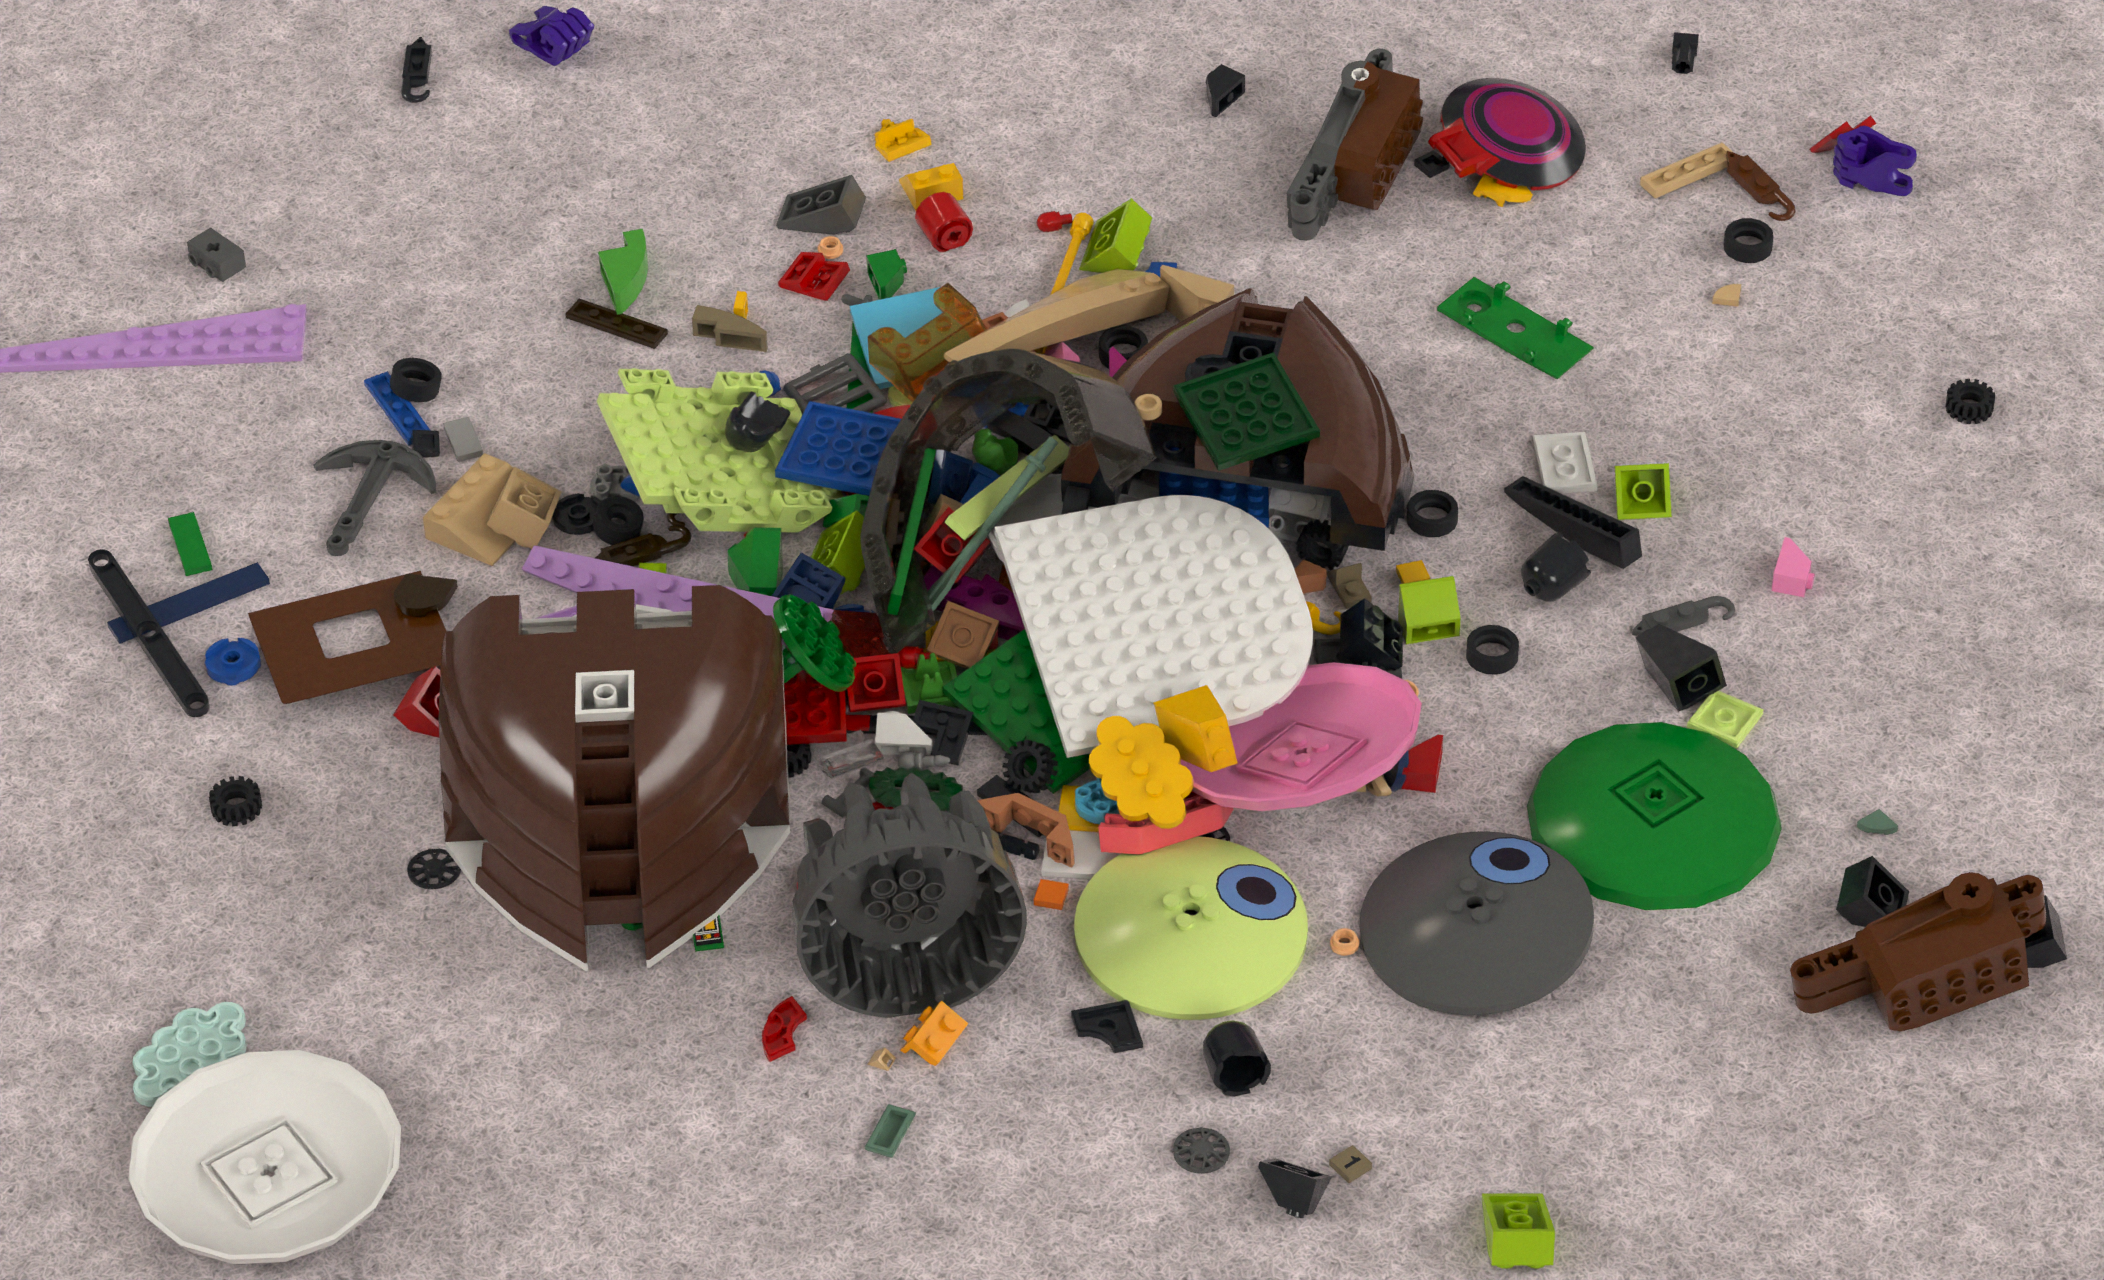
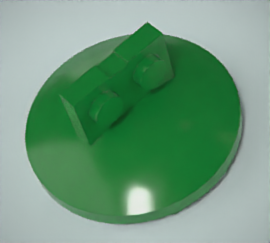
M792 594L784 595L778 599L773 606V615L784 643L782 645L784 683L801 670H804L814 680L833 691L842 692L850 687L855 679L853 668L856 667V661L847 652L838 637L840 634L838 627L832 621L827 622L822 617L819 607L812 601L807 603Z

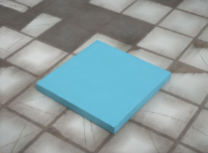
M951 285L850 306L851 317L871 378L880 389L977 369V366L959 371L944 358L945 352L969 340Z

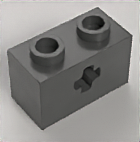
M211 227L187 242L189 261L193 266L197 267L199 265L211 278L216 277L224 282L246 268L244 250Z

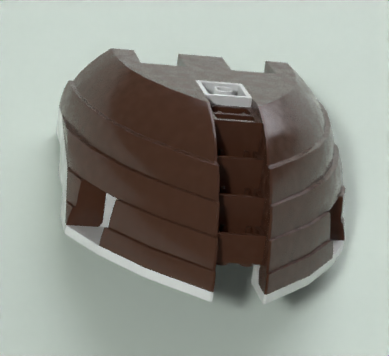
M722 585L692 586V611L637 614L634 589L577 592V617L522 619L520 595L490 596L467 613L452 631H446L441 647L439 695L440 782L444 810L446 850L476 891L516 928L584 971H588L589 925L643 923L647 968H650L690 940L694 933L713 921L718 915L721 916L762 874L790 834L782 638L772 615H765L758 607L736 592Z

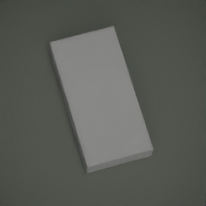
M469 417L443 423L444 430L458 462L483 455V449Z

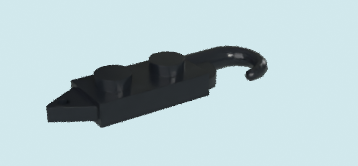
M419 37L412 45H407L401 95L402 98L411 103L422 102L430 95V90H426L422 95L411 94V88L425 85L428 83L432 48L431 45H427L422 37Z

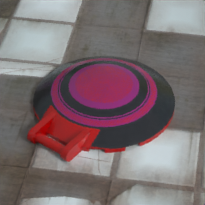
M1503 78L1476 79L1454 89L1446 98L1440 113V122L1444 130L1435 133L1428 140V144L1433 149H1437L1455 168L1454 172L1459 178L1473 173L1482 176L1485 173L1497 179V184L1515 189L1518 185L1528 186L1531 190H1544L1562 185L1577 173L1583 163L1586 152L1585 138L1578 122L1560 102L1531 85Z

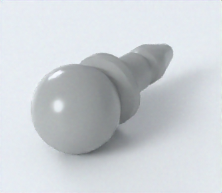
M908 751L900 755L898 766L908 770L915 767L922 771L924 766L945 765L950 762V758L942 755L925 756L923 752L916 754Z

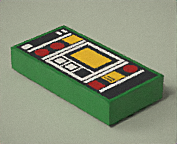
M720 915L693 934L695 952L724 948Z

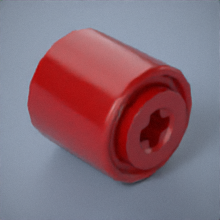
M934 193L924 199L916 209V223L937 251L946 252L950 249L964 246L971 238L973 232L972 221L956 198L950 193Z

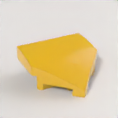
M883 119L881 122L882 128L874 134L876 140L875 148L888 162L932 145L930 136L921 129L915 128L913 119L901 123L891 122V119Z
M1485 173L1473 192V195L1479 198L1483 196L1484 198L1489 197L1493 199L1500 207H1503L1505 200L1523 203L1530 201L1533 196L1527 186L1518 185L1516 189L1497 184V179Z

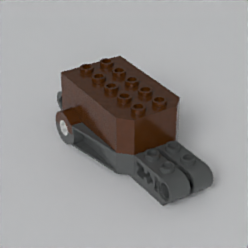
M1374 49L1368 54L1365 61L1351 62L1342 70L1341 86L1314 144L1286 193L1287 208L1289 209L1288 227L1292 228L1293 236L1296 239L1303 241L1314 239L1321 226L1326 225L1331 208L1334 209L1338 200L1378 210L1421 132L1423 117L1420 115L1423 100L1420 99V79L1393 72L1392 54L1386 49Z

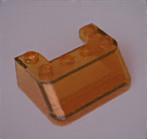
M949 283L936 290L933 296L935 306L943 313L906 338L890 327L880 328L868 336L869 364L910 401L918 405H926L986 365L982 364L959 371L944 358L945 352L987 330L976 307Z

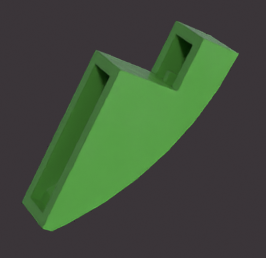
M643 228L623 232L624 247L598 252L600 272L617 315L626 311L636 300L647 278L648 257Z

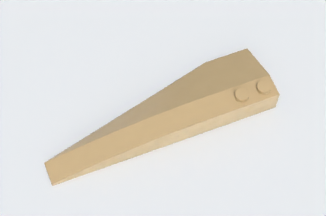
M1115 269L1079 279L945 352L944 358L961 371L1165 312L1170 286L1154 273Z

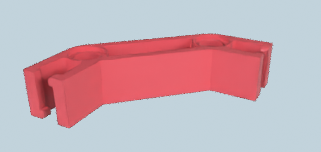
M1197 794L1194 797L1184 799L1186 817L1181 824L1171 829H1162L1155 826L1149 817L1141 821H1129L1120 814L1106 813L1104 817L1105 823L1101 822L1098 826L1101 852L1148 853L1221 829L1234 809L1220 806Z

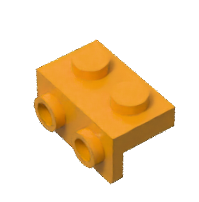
M941 1000L934 1008L927 1006L920 1014L918 1020L921 1023L918 1027L913 1025L904 1035L903 1039L906 1043L900 1051L906 1054L910 1049H913L929 1064L936 1066L968 1023Z

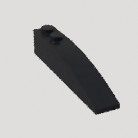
M1524 476L1504 488V492L1520 507L1557 533H1562L1563 537L1568 541H1576L1584 551L1622 569L1642 557L1639 529Z

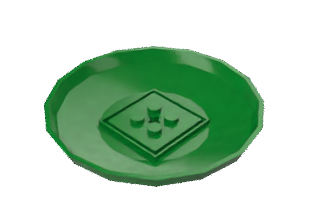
M1663 722L1616 724L1573 740L1539 772L1527 803L1532 840L1544 844L1567 859L1583 877L1590 895L1597 899L1642 910L1697 908L1741 891L1770 864L1782 830L1774 791L1745 754L1707 732Z

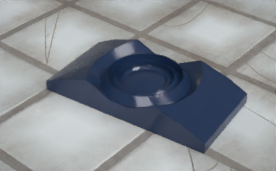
M801 552L772 597L781 598L784 595L792 594L807 603L812 601L819 607L833 609L846 578Z

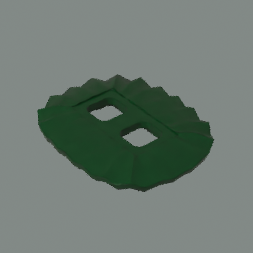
M886 767L883 771L876 770L874 775L869 777V789L872 797L877 803H881L885 807L895 808L901 805V789H896L895 787H902L904 778L911 773L923 780L928 790L939 791L929 792L931 800L936 803L941 811L949 812L951 798L963 791V786L957 783L955 777H947L943 772L933 773L929 769L920 771L915 767L909 770L900 767L893 770Z

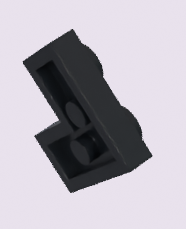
M919 700L913 722L923 732L937 735L931 756L942 755L949 757V764L959 765L973 722L974 713Z

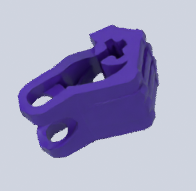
M542 6L534 12L537 20L517 23L509 29V35L515 45L533 53L547 63L557 66L590 42L595 25L583 11L572 7L566 11L567 13H562L558 8Z
M1860 126L1857 129L1838 135L1837 145L1834 148L1833 165L1835 167L1833 173L1841 185L1853 189L1855 184L1859 183L1871 191L1897 196H1907L1912 192V178L1897 170L1898 168L1909 169L1916 162L1917 154L1912 146L1893 141L1868 126ZM1895 183L1904 185L1905 187L1895 185Z

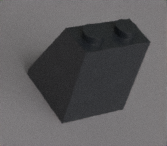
M1661 624L1645 630L1641 635L1635 637L1645 669L1678 712L1688 709L1727 686L1715 649Z

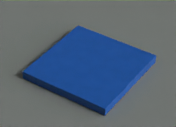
M809 401L775 469V477L878 497L909 433L911 421Z

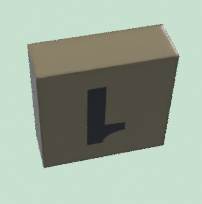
M1352 1145L1329 1159V1166L1345 1181L1351 1183L1372 1169V1162Z

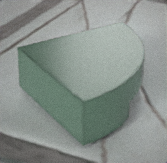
M1880 809L1857 821V827L1866 833H1884V835H1889L1898 831V825Z

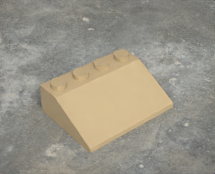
M484 453L423 516L425 538L493 566L516 542L506 535L495 533L491 527L486 525L513 467L503 460Z

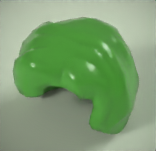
M989 428L975 431L972 454L977 463L993 470L1000 476L1018 463V444L1010 437L997 439L996 436L991 434Z

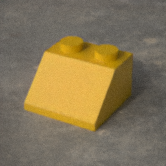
M954 163L907 174L899 179L915 211L924 199L934 193L946 192L953 195L957 201L963 199V178Z

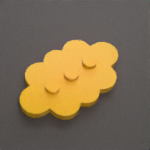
M1121 716L1105 718L1097 727L1096 735L1099 745L1089 755L1091 772L1097 778L1102 779L1101 787L1104 795L1111 800L1117 801L1118 811L1124 819L1141 821L1149 817L1155 826L1162 829L1177 827L1186 817V806L1183 799L1193 789V776L1186 766L1180 765L1181 757L1178 749L1174 745L1165 743L1162 729L1155 724L1142 723L1133 727L1131 722Z

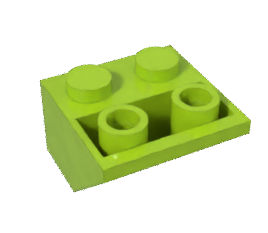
M1453 576L1399 584L1398 622L1403 627V637L1406 645L1460 636L1461 617Z

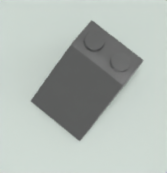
M853 175L801 190L786 196L776 226L778 229L831 235L841 232L847 233L856 228L866 196Z

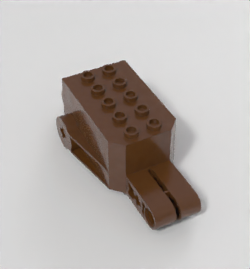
M1969 872L1955 877L1948 886L1869 923L1863 930L1856 932L1855 938L1794 961L1791 965L1790 973L1796 1006L1805 1013H1819L1872 994L1889 1030L1901 1032L1924 1026L2029 987L2025 938L2029 937L2032 933L2038 932L2046 924L2042 881L2034 875H2024L1997 885L1994 878L1988 879L1979 873Z

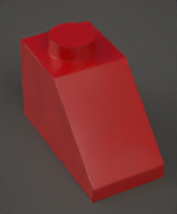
M1438 734L1408 750L1409 765L1408 768H1403L1402 774L1406 775V779L1402 789L1436 793L1444 735Z

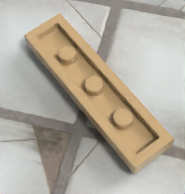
M1719 143L1642 176L1640 185L1656 199L1728 168L1726 153L1727 151H1733L1724 143Z

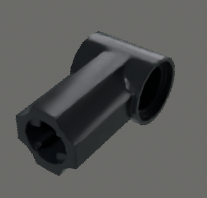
M1674 32L1672 70L1676 73L1688 74L1693 72L1699 34Z

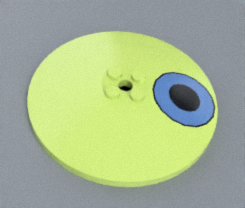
M1197 836L1144 854L1122 853L1105 864L1091 878L1080 896L1074 918V938L1077 953L1087 973L1102 990L1116 1000H1128L1132 1008L1155 1016L1181 1020H1202L1228 1016L1247 1010L1278 992L1291 979L1303 959L1308 938V918L1304 902L1295 884L1286 873L1268 858L1252 849L1230 841ZM1187 910H1195L1198 913L1196 915L1191 916L1184 912Z

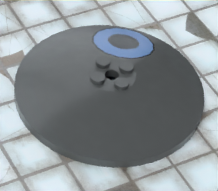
M1478 831L1456 833L1427 841L1392 861L1378 875L1369 888L1362 904L1359 927L1362 947L1370 966L1377 976L1396 994L1418 1006L1438 1012L1457 1015H1486L1526 1006L1550 994L1567 981L1581 965L1588 953L1594 932V909L1589 889L1583 877L1559 853L1544 844L1522 836L1502 832ZM1472 904L1482 905L1481 907H1477L1475 909L1469 908V906Z

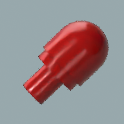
M1059 211L1042 213L1037 218V227L1043 232L1059 231V229H1062V225L1073 222L1071 213L1060 215Z
M905 646L897 651L899 653L900 665L906 669H916L919 655L923 654L925 659H929L930 654L934 653L924 652L923 648L915 646Z

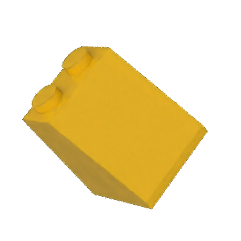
M1208 685L1153 703L1159 727L1162 729L1165 737V743L1174 745L1178 749L1181 760L1209 772L1238 763L1226 714Z

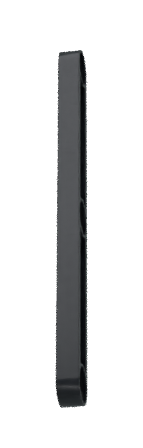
M105 549L92 552L88 558L91 573L177 702L188 716L201 717L207 714L210 708L208 696L112 553ZM98 560L108 561L104 566L95 565V562ZM146 630L155 631V634L149 637L141 635ZM193 702L204 703V705L198 709H193L189 707Z

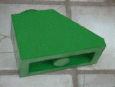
M896 249L866 255L867 273L878 299L892 297L904 283V274L907 273L905 259H900Z

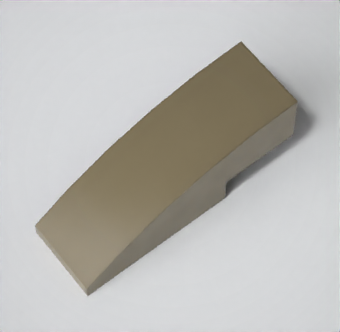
M700 305L696 306L692 317L693 336L714 338L716 346L767 352V331L755 323L727 311Z

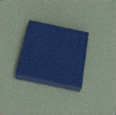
M936 450L928 503L935 505L940 494L960 502L969 489L973 460L945 450Z

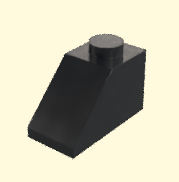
M1221 64L1206 77V94L1211 115L1216 118L1245 93V75Z

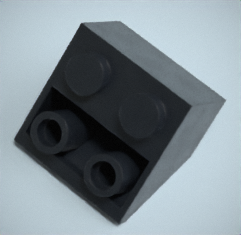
M1364 598L1340 614V654L1353 664L1358 663L1362 665L1363 662H1368V666H1372L1373 662L1377 664V668L1382 666L1385 669H1399L1403 666V627L1397 620H1393L1382 612L1378 606L1373 605Z

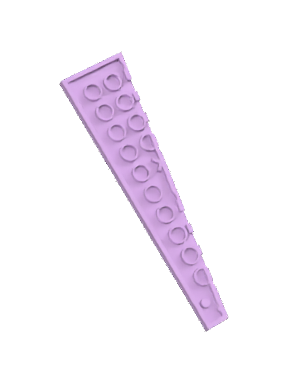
M289 304L282 308L145 328L131 327L124 331L1 348L0 373L302 361L307 307L306 304Z
M535 545L522 567V570L526 573L575 593L634 589L636 604L667 609L672 612L692 611V586L716 585ZM726 587L754 604L765 615H772L774 618L773 606L780 598ZM819 607L822 617L827 622L832 621L834 623L838 613L833 609Z

